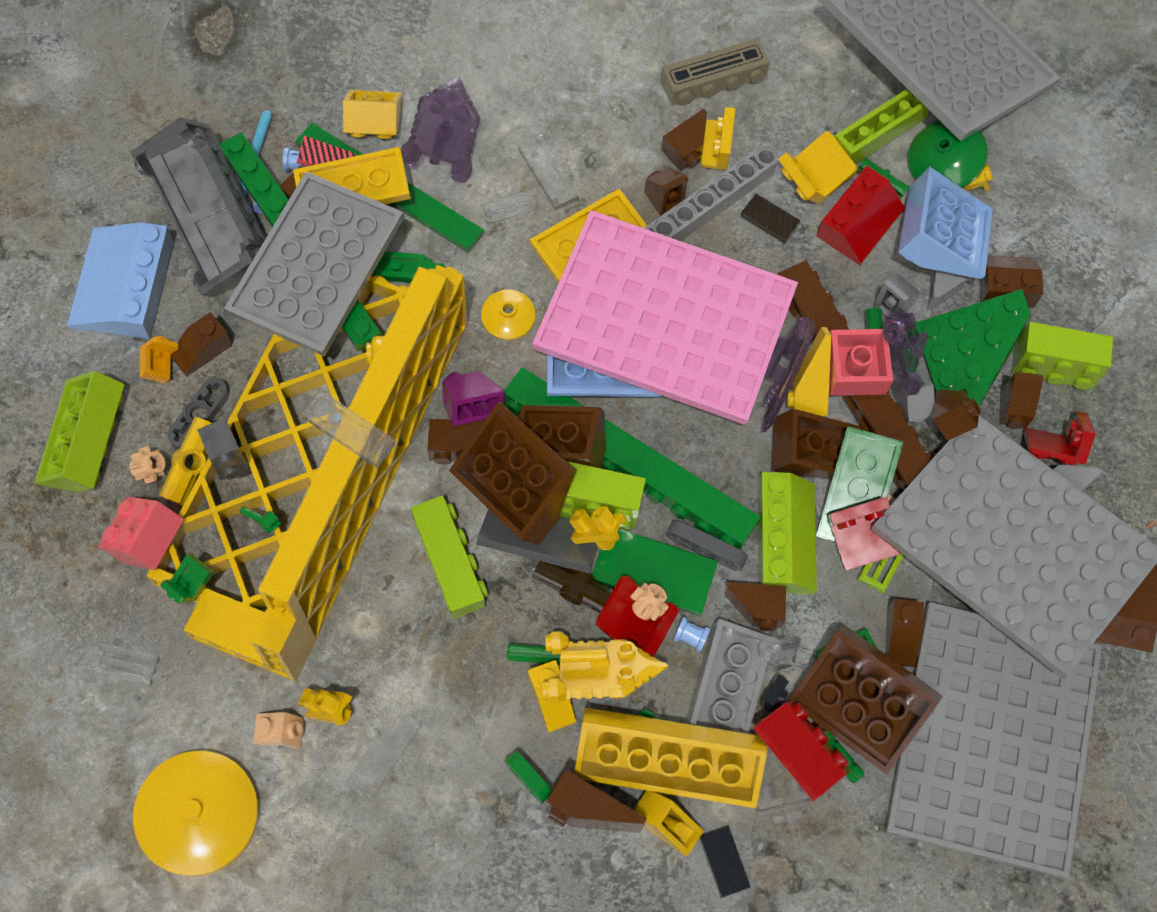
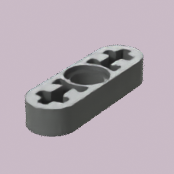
M211 378L205 381L169 428L167 436L174 449H180L184 439L178 441L176 435L178 433L183 435L185 432L187 434L189 428L185 422L187 421L191 426L193 421L191 413L195 409L202 408L206 410V415L203 419L211 422L226 403L229 391L224 381L218 378ZM219 388L221 394L219 396L214 394L211 397L209 391L211 389L216 391Z
M672 521L666 533V536L671 541L704 557L716 560L719 564L735 571H742L748 558L747 554L742 550L680 521Z

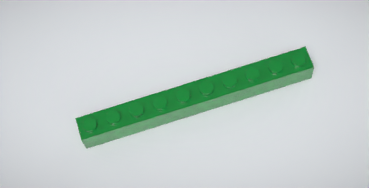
M523 367L520 368L504 390L503 403L516 415L520 414L522 405L585 407L570 396H547V382ZM603 418L606 452L602 469L646 478L643 492L646 493V497L655 504L661 503L665 505L675 517L681 520L687 519L694 524L696 529L710 534L740 550L743 548L757 527L761 516Z

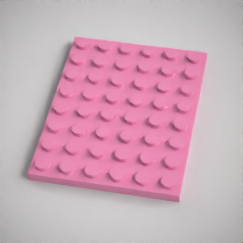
M591 210L532 343V349L747 425L798 282Z

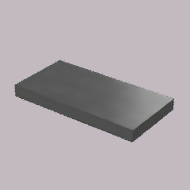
M489 509L476 543L484 547L589 574L598 547L593 542L575 544L571 539L575 529L571 525L570 519L558 517L557 522L540 545L522 541Z

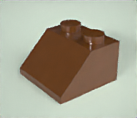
M988 255L985 277L979 279L980 302L1022 289L1028 307L1034 308L1043 295L1041 267L1033 258Z

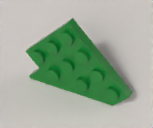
M1022 289L914 323L936 392L941 389L965 391L970 400L974 399L980 408L1031 318Z

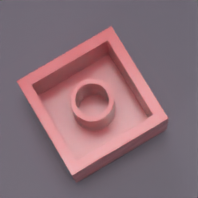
M887 329L831 330L830 396L886 395L893 383Z
M127 496L118 506L117 515L113 522L103 532L102 541L98 547L123 564L156 570L184 519L158 501Z

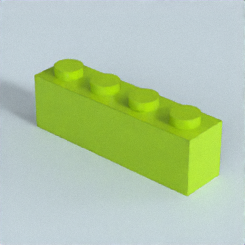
M906 89L837 133L835 138L854 163L857 164L865 157L873 154L925 120L929 109Z
M442 495L410 507L412 518L452 620L484 608V598L488 596L483 580L477 581L474 571L478 570L473 555H467L463 546L467 544L462 528L456 529L453 520L457 519L452 503L446 504Z

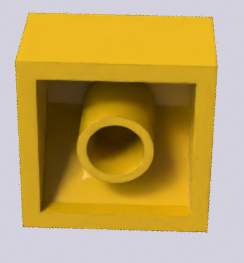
M350 89L343 100V132L350 133V136L365 137L366 134H376V137L382 139L392 138V135H397L400 125L402 92Z

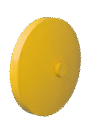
M210 751L181 753L158 765L141 785L133 809L135 836L146 856L162 869L186 877L213 874L232 864L250 844L259 819L258 796L249 776L238 764L228 757Z

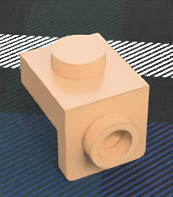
M286 712L257 714L253 744L258 746L286 745L292 748H300L304 720L301 717Z

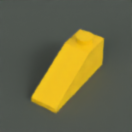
M821 327L791 381V391L786 392L787 408L820 416H828L831 333L827 327Z

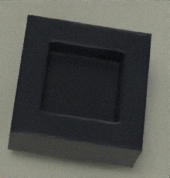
M779 675L760 706L770 712L774 705L780 707L789 692L784 690L789 681Z

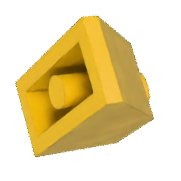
M556 660L532 668L527 673V679L548 734L576 723L570 699L561 702H549V700L543 699V681H549V678H559L560 676Z
M646 790L633 810L647 818L643 826L647 831L686 857H688L704 832L672 800L652 791Z

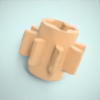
M149 446L138 449L137 453L130 455L132 460L129 469L136 481L144 478L145 483L148 484L155 482L157 477L164 475L163 470L166 462L162 454L159 453V450L151 452Z
M644 583L630 596L635 600L632 605L634 613L644 620L651 618L655 621L669 608L664 603L667 599L666 592L656 584L648 586Z

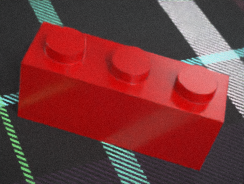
M866 166L823 218L816 237L858 265H861L905 210V206L890 181L869 166Z
M789 701L763 719L753 729L814 802L851 772L847 767L849 761L839 750L834 752L827 743L829 741L828 736L819 726L814 728L807 719L809 714L806 709L798 702L794 704L793 701Z

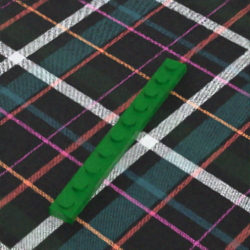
M240 132L219 143L231 168L273 227L289 200L243 133ZM357 299L341 328L356 350L360 351L367 347V343H371L374 336L382 335Z

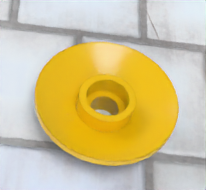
M501 290L493 293L486 299L481 309V320L484 328L498 339L515 340L521 338L532 329L535 323L536 312L532 301L525 294L516 290ZM506 308L513 309L511 313H505L503 310Z

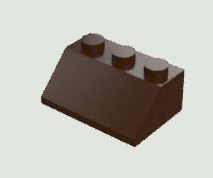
M521 406L519 419L565 461L602 469L606 452V441L601 407Z

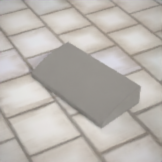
M722 619L715 621L711 628L685 724L749 734L774 637Z

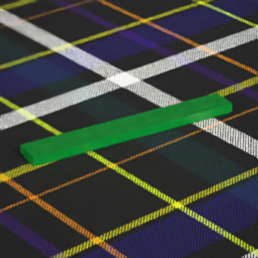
M312 122L296 140L298 147H301L304 136L356 153L355 156L363 155ZM409 182L408 187L411 199L389 203L467 253L472 250L484 235L483 228Z

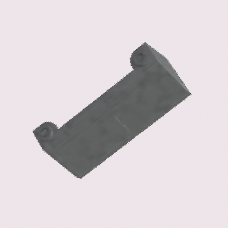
M179 117L130 153L134 159L136 170L142 175L153 178L198 269L193 274L195 289L203 296H218L238 286L265 241L266 236L210 125Z

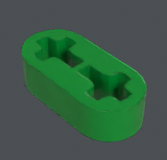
M516 750L504 760L509 770L538 802L543 804L553 792L551 788Z

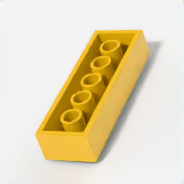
M585 707L574 775L586 781L757 808L767 756V745L757 735Z

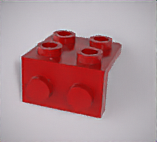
M621 576L600 612L596 625L612 640L625 639L630 641L637 648L654 657L680 610L674 604L664 602L669 608L655 621L651 618L648 620L639 618L632 609L635 600L630 597L639 586L630 577Z

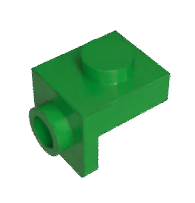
M193 554L186 555L173 577L163 580L160 587L167 592V596L174 602L186 603L196 601L214 574V571Z

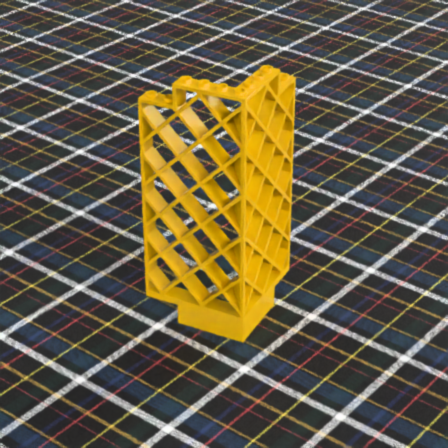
M437 265L435 269L428 270L419 267L409 288L403 285L398 287L390 284L380 276H371L358 300L372 321L396 312L370 366H367V347L364 348L365 353L327 367L322 356L313 352L319 370L279 384L273 370V365L278 355L301 346L273 334L227 421L234 438H236L237 434L242 444V447H239L244 461L249 463L259 490L217 506L210 488L217 472L208 458L179 513V516L184 519L156 570H149L146 576L157 587H160L163 580L171 579L173 574L166 572L171 560H173L176 571L182 563L178 547L184 535L216 523L226 554L203 563L212 569L214 574L232 568L243 601L241 603L204 587L197 600L194 601L197 604L183 630L189 638L297 682L467 327L464 275L453 267L445 268ZM370 293L384 298L364 306ZM367 370L350 406L343 409L332 382ZM269 374L273 386L261 390ZM428 379L431 383V386H427ZM326 385L336 412L295 427L285 399ZM280 402L290 429L248 444L242 429V424L247 414ZM338 428L320 467L312 470L302 441ZM399 438H401V441L403 443V445L397 446ZM296 444L307 472L265 488L254 459ZM308 489L287 531L281 533L278 526L274 530V536L233 551L223 520L241 514L239 511L242 506L252 510L265 505L267 512L271 511L274 513L271 502ZM206 496L210 509L196 513ZM370 497L373 502L372 507H368ZM277 551L258 589L259 594L250 597L239 565ZM339 560H341L343 565L341 570H337ZM267 606L266 612L258 610Z

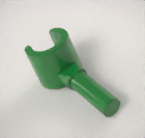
M244 506L240 508L239 512L255 520L267 533L274 531L281 524L277 516L271 511L262 517L260 514Z

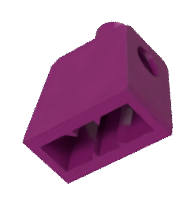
M452 372L442 381V402L453 426L486 419L498 401L503 404V389L480 372L462 375L458 372Z

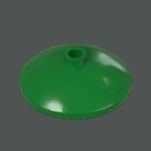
M937 121L922 129L913 139L908 150V166L915 180L931 167L961 188H964L976 180L985 168L988 159V147L986 139L980 130L960 141L941 121ZM943 145H949L947 148H941Z

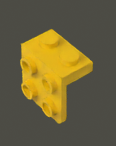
M829 131L821 134L796 157L786 152L778 159L783 165L781 169L783 174L790 181L794 180L798 185L796 191L805 201L809 199L817 204L825 200L858 170L857 165Z

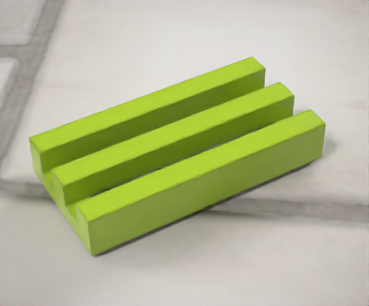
M900 553L896 556L882 583L877 580L889 558L880 561L872 578L867 576L873 563L866 564L857 581L868 584V587L871 589L874 587L883 595L904 555Z

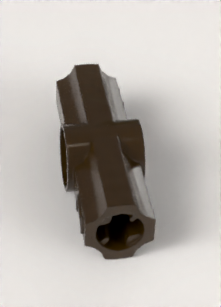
M539 561L532 577L558 591L559 595L568 602L578 606L583 604L598 613L602 611L613 591L596 582L595 578L589 573Z

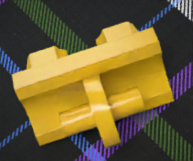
M607 506L599 507L593 512L592 516L585 509H578L570 519V523L575 529L571 539L575 544L593 542L601 550H610L614 547L615 542L619 540V526L625 523L627 518L623 513L612 514Z
M305 688L298 701V705L307 709L305 717L310 720L341 726L346 724L351 717L352 712L349 703L352 700V696L342 692L322 689L314 691Z

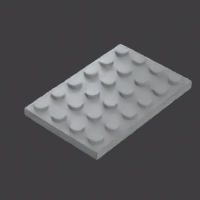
M305 172L224 307V310L229 315L325 357L404 219L403 212L309 172Z

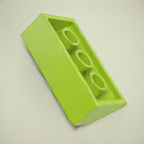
M97 371L66 380L34 484L74 492L94 489L100 478L99 468L101 462L107 454L109 435L115 427V414L123 400V383Z
M762 472L758 481V515L761 516L758 522V584L786 586V593L817 594L815 484L792 473Z

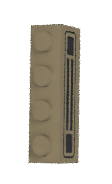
M759 38L663 66L660 82L671 106L684 105L697 98L711 97L720 91L734 90L740 85L750 82H760L767 78L770 61Z

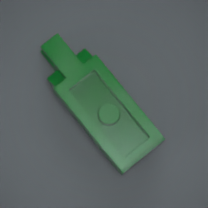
M385 251L371 276H380L387 281L411 283L419 267L428 270L435 269L437 265L445 267V264L433 263L432 259L425 257V254Z

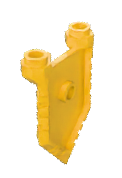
M552 631L551 634H546L545 636L546 652L561 654L559 678H549V681H543V699L549 700V702H561L572 698L582 699L583 697H587V699H593V697L597 699L603 697L624 698L635 691L636 688L641 687L643 683H647L650 678H654L667 669L668 664L659 661L653 656L651 657L650 654L643 652L632 642L625 639L610 640V642H604V640L594 642V640H589L588 642L578 641V643H574V641H569V637L562 631Z

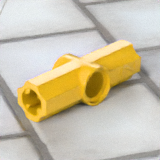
M194 417L180 449L173 454L172 467L159 496L176 504L184 505L197 475L201 473L206 463L207 452L197 429L212 424L211 422ZM191 454L194 461L192 466L187 469L184 461L186 456Z

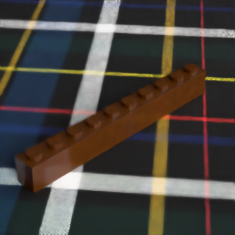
M807 260L778 272L777 275L798 282L788 310L810 345H812L821 327H827L829 332L831 330H849L845 316L842 312H838L833 304L831 293L823 288L817 271L810 267ZM889 390L886 395H841L863 431L903 442L893 477L894 484L900 494H902L932 460L930 453L923 449L919 443L915 429L908 425L903 417L901 406L893 401Z

